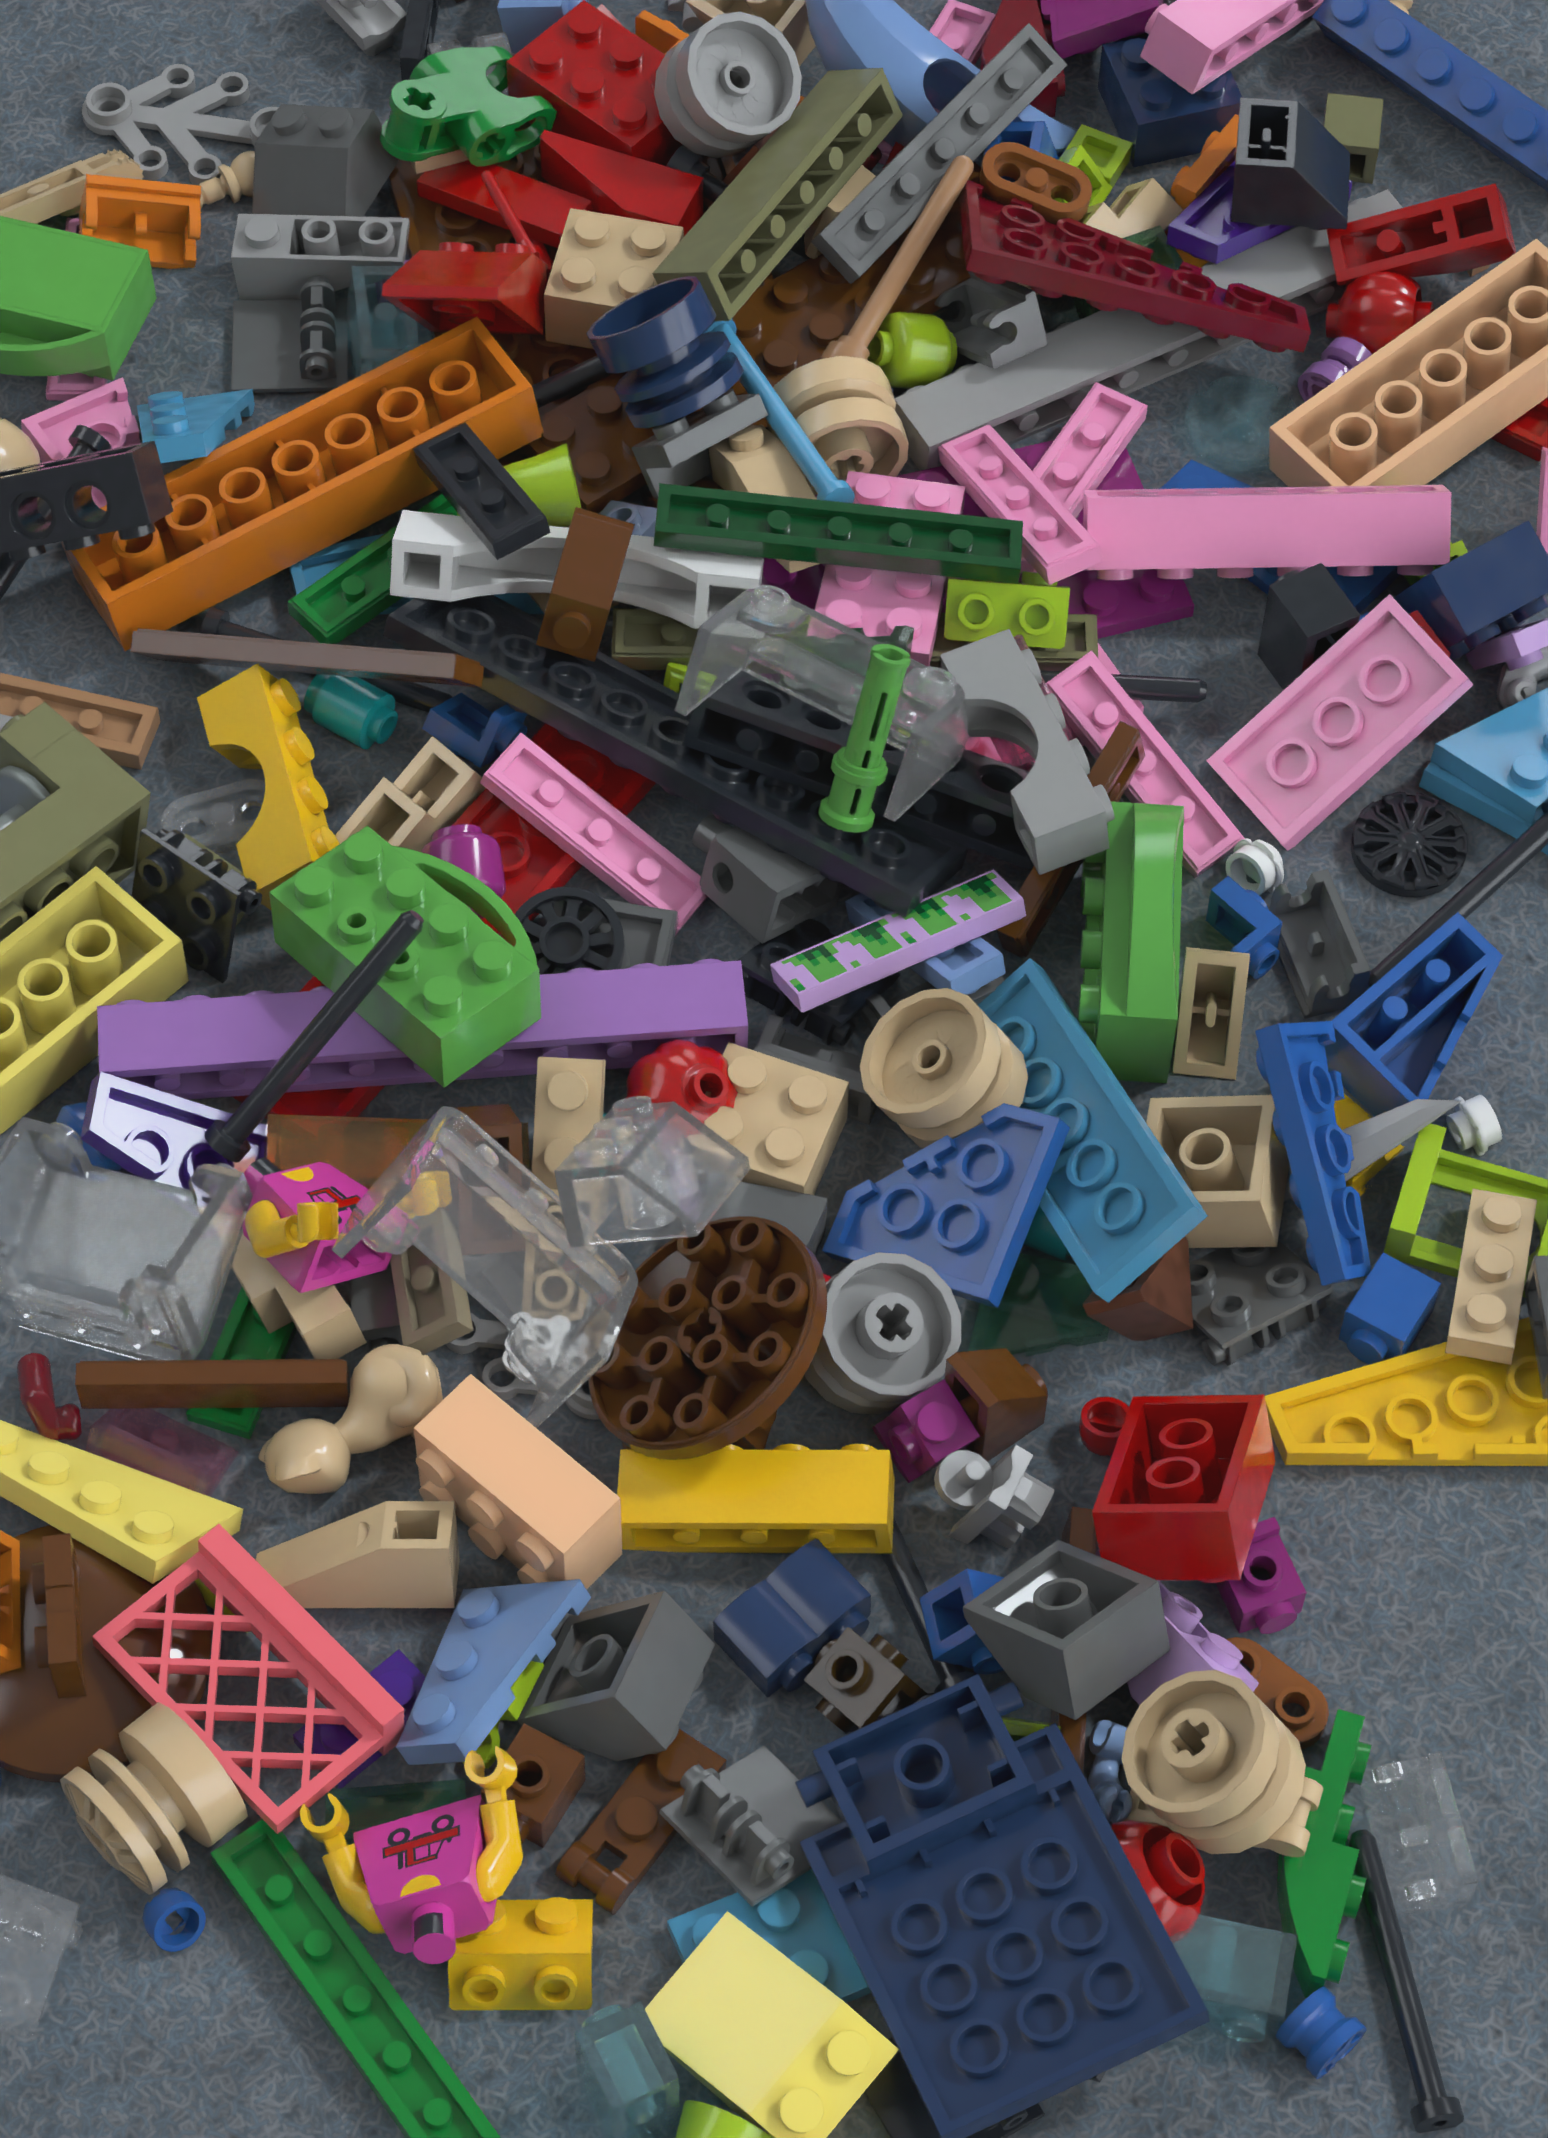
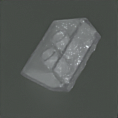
M634 1096L615 1102L612 1105V1109L601 1121L594 1124L591 1132L579 1144L574 1146V1150L554 1171L569 1247L698 1236L750 1171L748 1157L674 1101L652 1103L651 1098L648 1096Z

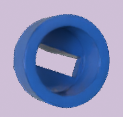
M178 1888L162 1889L159 1891L160 1894L155 1896L150 1903L149 1901L146 1903L142 1919L148 1935L161 1949L169 1952L180 1951L192 1945L200 1937L205 1927V1912L187 1892ZM176 1911L182 1918L176 1929L184 1924L185 1927L179 1934L169 1935L173 1932V1929L165 1919L170 1913Z

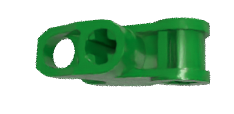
M498 46L459 47L427 56L413 69L410 80H403L392 88L389 98L391 111L389 118L382 125L380 142L389 154L405 161H424L433 156L461 150L471 164L477 167L508 161L517 154L540 144V136L544 129L552 131L557 110L542 96L517 98L502 93L508 87L506 61L513 57L506 49ZM496 65L495 69L486 76L487 69ZM536 118L534 123L527 129L518 132L514 131L515 128Z

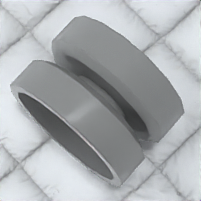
M739 11L715 16L667 51L656 71L654 96L660 118L674 139L694 153L712 158H722L740 154L790 119L800 100L802 75L796 53L783 33L762 17Z
M878 1252L852 1261L826 1282V1322L816 1354L805 1373V1377L826 1401L850 1413L880 1414L899 1407L901 1404L933 1386L945 1374L946 1359L959 1350L961 1345V1313L951 1288L932 1267L906 1254Z

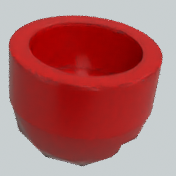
M1097 1397L1084 1405L1080 1416L1079 1433L1081 1442L1089 1451L1099 1456H1110L1113 1454L1129 1406L1113 1397Z

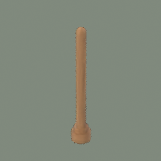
M960 155L953 159L848 335L840 336L837 341L829 342L820 359L836 356L868 359L870 352L867 347L973 172L974 164L968 156Z

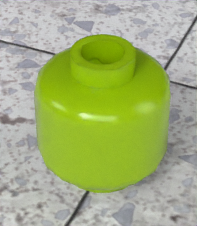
M910 312L888 314L880 326V331L876 332L867 347L870 352L868 361L882 369L892 388L911 389L915 386H925L946 377L953 371L957 359L956 338L949 331L945 322L933 314Z

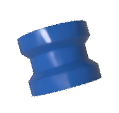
M1324 1986L1307 1997L1287 2017L1278 2029L1275 2037L1285 2048H1296L1306 2058V2069L1316 2079H1320L1335 2066L1338 2060L1344 2058L1353 2050L1364 2036L1366 2027L1356 2017H1345L1336 2008V1997Z

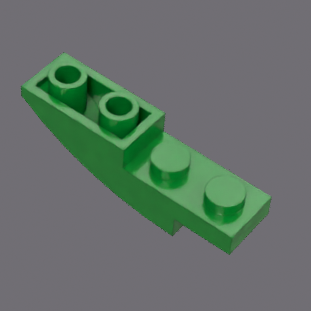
M1338 1709L1321 1770L1305 1767L1304 1776L1317 1781L1324 1788L1318 1809L1309 1812L1305 1829L1310 1832V1838L1305 1855L1302 1857H1290L1277 1853L1276 1857L1277 1895L1282 1930L1292 1967L1305 1998L1309 1997L1319 1988L1324 1987L1326 1980L1339 1984L1350 1942L1337 1939L1342 1916L1356 1919L1366 1878L1353 1874L1359 1849L1345 1846L1355 1807L1342 1802L1348 1782L1361 1785L1372 1745L1359 1741L1365 1716Z

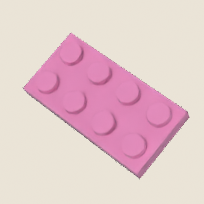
M848 471L846 482L855 494L854 504L960 515L963 513L966 486ZM826 564L808 637V655L869 663L871 648L874 645L890 644L902 648L909 653L911 662L907 669L929 671L949 577Z
M1389 594L1206 761L1288 851L1302 841L1473 686V683Z

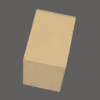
M1186 947L1179 986L1178 1022L1175 1034L1172 1073L1236 1080L1250 953Z

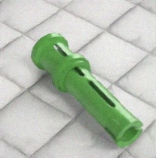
M877 644L871 648V658L857 702L846 747L839 749L833 756L831 769L835 774L829 796L821 800L818 814L826 824L838 830L860 833L872 828L875 813L871 806L876 788L885 782L888 768L882 755L891 723L894 719L906 670L911 662L908 652L890 644Z

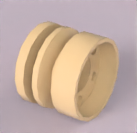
M160 1702L156 1703L118 1733L124 1753L130 1762L127 1767L111 1754L98 1749L88 1757L90 1768L96 1779L78 1766L60 1779L63 1792L76 1813L77 1822L89 1841L113 1868L126 1874L139 1889L149 1895L168 1882L165 1870L159 1859L176 1872L183 1870L190 1864L188 1853L178 1832L183 1830L191 1838L208 1848L248 1817L246 1805L238 1789L220 1762L189 1725L169 1707Z

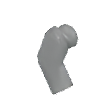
M1548 646L1541 649L1544 658L1513 671H1509L1506 663L1503 665L1496 693L1497 700L1503 709L1536 694L1537 682L1548 678Z

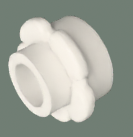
M1246 838L1235 845L1234 853L1226 861L1227 876L1231 877L1243 889L1252 890L1258 895H1261L1266 890L1273 893L1275 887L1282 884L1284 879L1283 861L1277 849L1260 839L1252 842ZM1246 875L1251 877L1257 883H1249L1246 879Z
M1477 1095L1466 1101L1459 1096L1454 1099L1461 1101L1453 1107L1456 1112L1446 1117L1449 1132L1460 1150L1464 1151L1474 1147L1477 1155L1482 1156L1488 1151L1489 1146L1502 1140L1498 1119L1484 1096Z

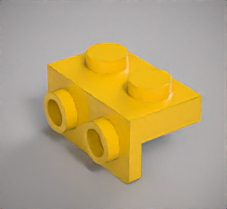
M563 1897L536 1900L497 1899L493 1923L486 1930L456 1938L455 1953L448 1960L449 2007L456 2011L590 2009L592 2006L593 1899H567Z

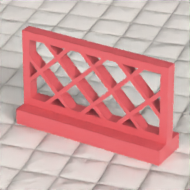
M218 1524L198 1540L199 1551L96 1632L92 1636L93 1645L152 1706L160 1702L169 1707L189 1725L223 1766L238 1789L242 1799L278 1834L300 1816L303 1804L310 1808L375 1752L379 1751L384 1756L398 1744L404 1730V1708ZM198 1578L216 1596L214 1615L174 1613L176 1595ZM166 1604L165 1613H155ZM224 1605H225L234 1615H223V1613H224ZM135 1628L163 1629L161 1657L130 1656L118 1642ZM173 1629L212 1630L211 1659L170 1658ZM222 1631L252 1632L262 1642L260 1661L220 1660ZM270 1651L281 1662L269 1661ZM148 1673H160L159 1684ZM169 1674L209 1675L207 1704L176 1703L167 1694ZM218 1675L259 1677L257 1706L216 1705ZM268 1677L298 1678L308 1688L307 1708L266 1706ZM316 1697H317L328 1709H326V1708H315ZM194 1720H206L205 1732ZM215 1721L255 1722L253 1752L223 1751L213 1741ZM264 1722L305 1724L304 1752H262ZM314 1724L344 1725L358 1739L356 1743L341 1755L312 1754ZM240 1767H252L251 1779ZM261 1768L302 1769L301 1788L278 1807L259 1788ZM311 1770H322L310 1780Z

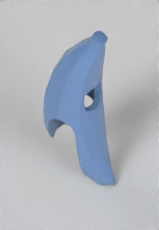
M805 0L810 33L827 72L831 70L883 68L903 114V117L883 139L892 147L895 142L905 147L938 114L934 108L941 111L980 71V69L920 25L894 0ZM1030 104L1012 121H1045L1058 158L1061 157L1078 129L1052 119Z

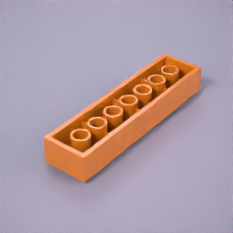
M475 317L213 450L207 457L197 458L164 475L173 512L154 522L155 532L128 540H120L118 531L99 534L101 542L81 549L65 550L66 556L76 580L123 650L127 651L131 649L133 631H137L138 628L166 631L438 491V488L417 464L413 451L417 446L465 422L497 460L539 439L544 431L533 387L479 318ZM107 505L101 507L100 509L107 511Z

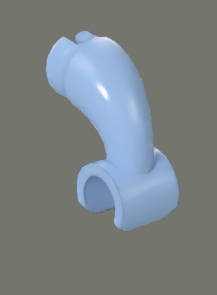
M1101 1720L1095 1723L1090 1735V1751L1096 1756L1087 1783L1108 1822L1116 1823L1124 1821L1132 1809L1131 1795L1122 1788L1118 1777L1120 1764L1123 1765L1122 1752L1127 1727L1109 1720Z

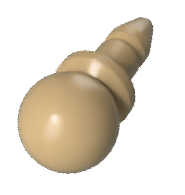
M246 151L239 154L232 161L230 167L224 164L218 166L220 178L214 177L199 184L201 186V208L204 204L209 205L223 199L227 194L231 197L233 203L240 201L241 195L253 197L255 151Z

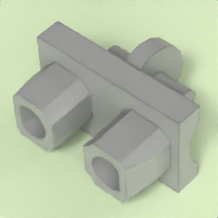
M316 0L367 56H374L393 46L395 41L394 34L405 29L407 13L395 0Z
M1015 1445L992 1467L982 1456L969 1450H957L947 1455L937 1466L935 1472L936 1490L941 1499L950 1507L958 1510H970L952 1527L948 1536L968 1544L977 1535L982 1534L995 1543L1009 1549L1016 1543L1025 1527L1031 1530L1037 1525L1054 1494V1489L1025 1472L1033 1454Z

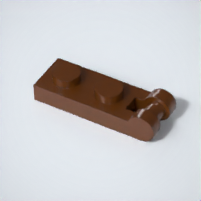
M679 1729L676 1738L668 1746L667 1750L657 1754L644 1755L581 1839L573 1843L566 1851L557 1866L556 1877L573 1888L578 1883L597 1895L595 1898L596 1904L612 1915L616 1914L677 1834V1831L660 1814V1809L684 1795L685 1789L680 1785L682 1776L688 1769L697 1764L701 1765L705 1770L713 1768L720 1773L726 1769V1759ZM605 1848L624 1860L620 1867L613 1871L596 1861Z

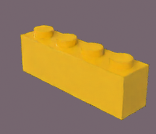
M730 1444L706 1455L689 1459L667 1460L648 1457L632 1449H620L617 1495L621 1499L622 1550L681 1553H794L805 1544L817 1538L830 1553H892L895 1477L890 1450H877L875 1447L866 1444H850L842 1447L840 1450H810L808 1447L799 1444H782L776 1446L773 1450H743L739 1446Z

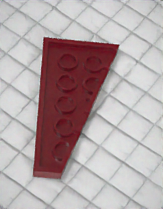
M968 180L961 191L959 205L965 266L967 271L973 272L976 277L983 281L1003 284L1008 280L1028 285L1033 291L1046 297L1059 298L1065 294L1085 299L1088 304L1103 311L1113 312L1122 308L1139 312L1149 321L1161 325H1172L1175 322L1196 326L1202 333L1218 339H1227L1232 335L1253 340L1257 346L1267 351L1280 353L1290 349L1304 353L1311 333L1305 307L1242 283H1232L1228 285L1226 290L1216 286L1213 280L1203 275L1202 268L1184 261L1181 263L1179 270L1168 268L1150 261L1153 253L1152 249L1070 218L1058 220L1057 225L1047 222L1041 214L1032 210L1033 204L1015 197L1011 199L1010 205L1006 206L981 196L984 186Z

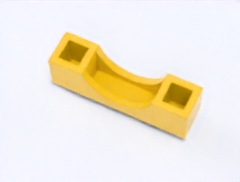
M257 663L197 697L210 747L238 768L263 769L265 795L261 810L252 827L236 844L244 877L256 882V890L262 894L261 904L271 910L269 892L338 846L339 842L328 827L324 810L328 808V800L323 788L315 779L310 761L315 757L314 749L300 727L297 712L301 710L299 697L286 679L281 678L278 680Z

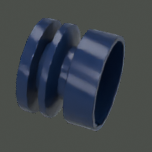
M683 276L668 280L641 291L604 313L591 325L586 333L607 373L628 371L619 379L614 389L621 402H629L625 411L635 428H650L663 425L702 408L727 392L740 379L744 371L737 356L733 352H727L731 344L724 332L711 331L703 333L712 325L717 315L696 276Z

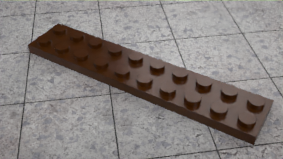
M973 162L974 169L968 180L980 184L981 167ZM983 190L982 195H981L982 197L987 198V199L992 200V201H995V202H997V203L1003 204V203H1001V202H999V201H996V200L992 199V198H991L990 196H988V195L985 193V191ZM961 192L888 314L896 312L933 314L943 308L934 305L941 294L971 278L968 273L970 271H967L965 266L959 205ZM916 220L852 284L821 254L815 259L810 258L755 290L733 316L732 320L736 324V336L772 387L792 370L819 360L829 342L837 341L842 335H848ZM628 371L610 375L540 416L544 431L541 433L542 437L520 448L528 458H531L567 443L581 508L595 513H600L611 500L620 501L647 485L631 447L653 436L652 429L654 427L635 428L625 411L629 402H621L614 389L619 379ZM739 380L730 388L734 390L735 395L748 394ZM700 408V409H698V410H696V411H694V412H692V413L686 415V418H687L688 416H690V415H692V414H694V413L700 411L702 408Z

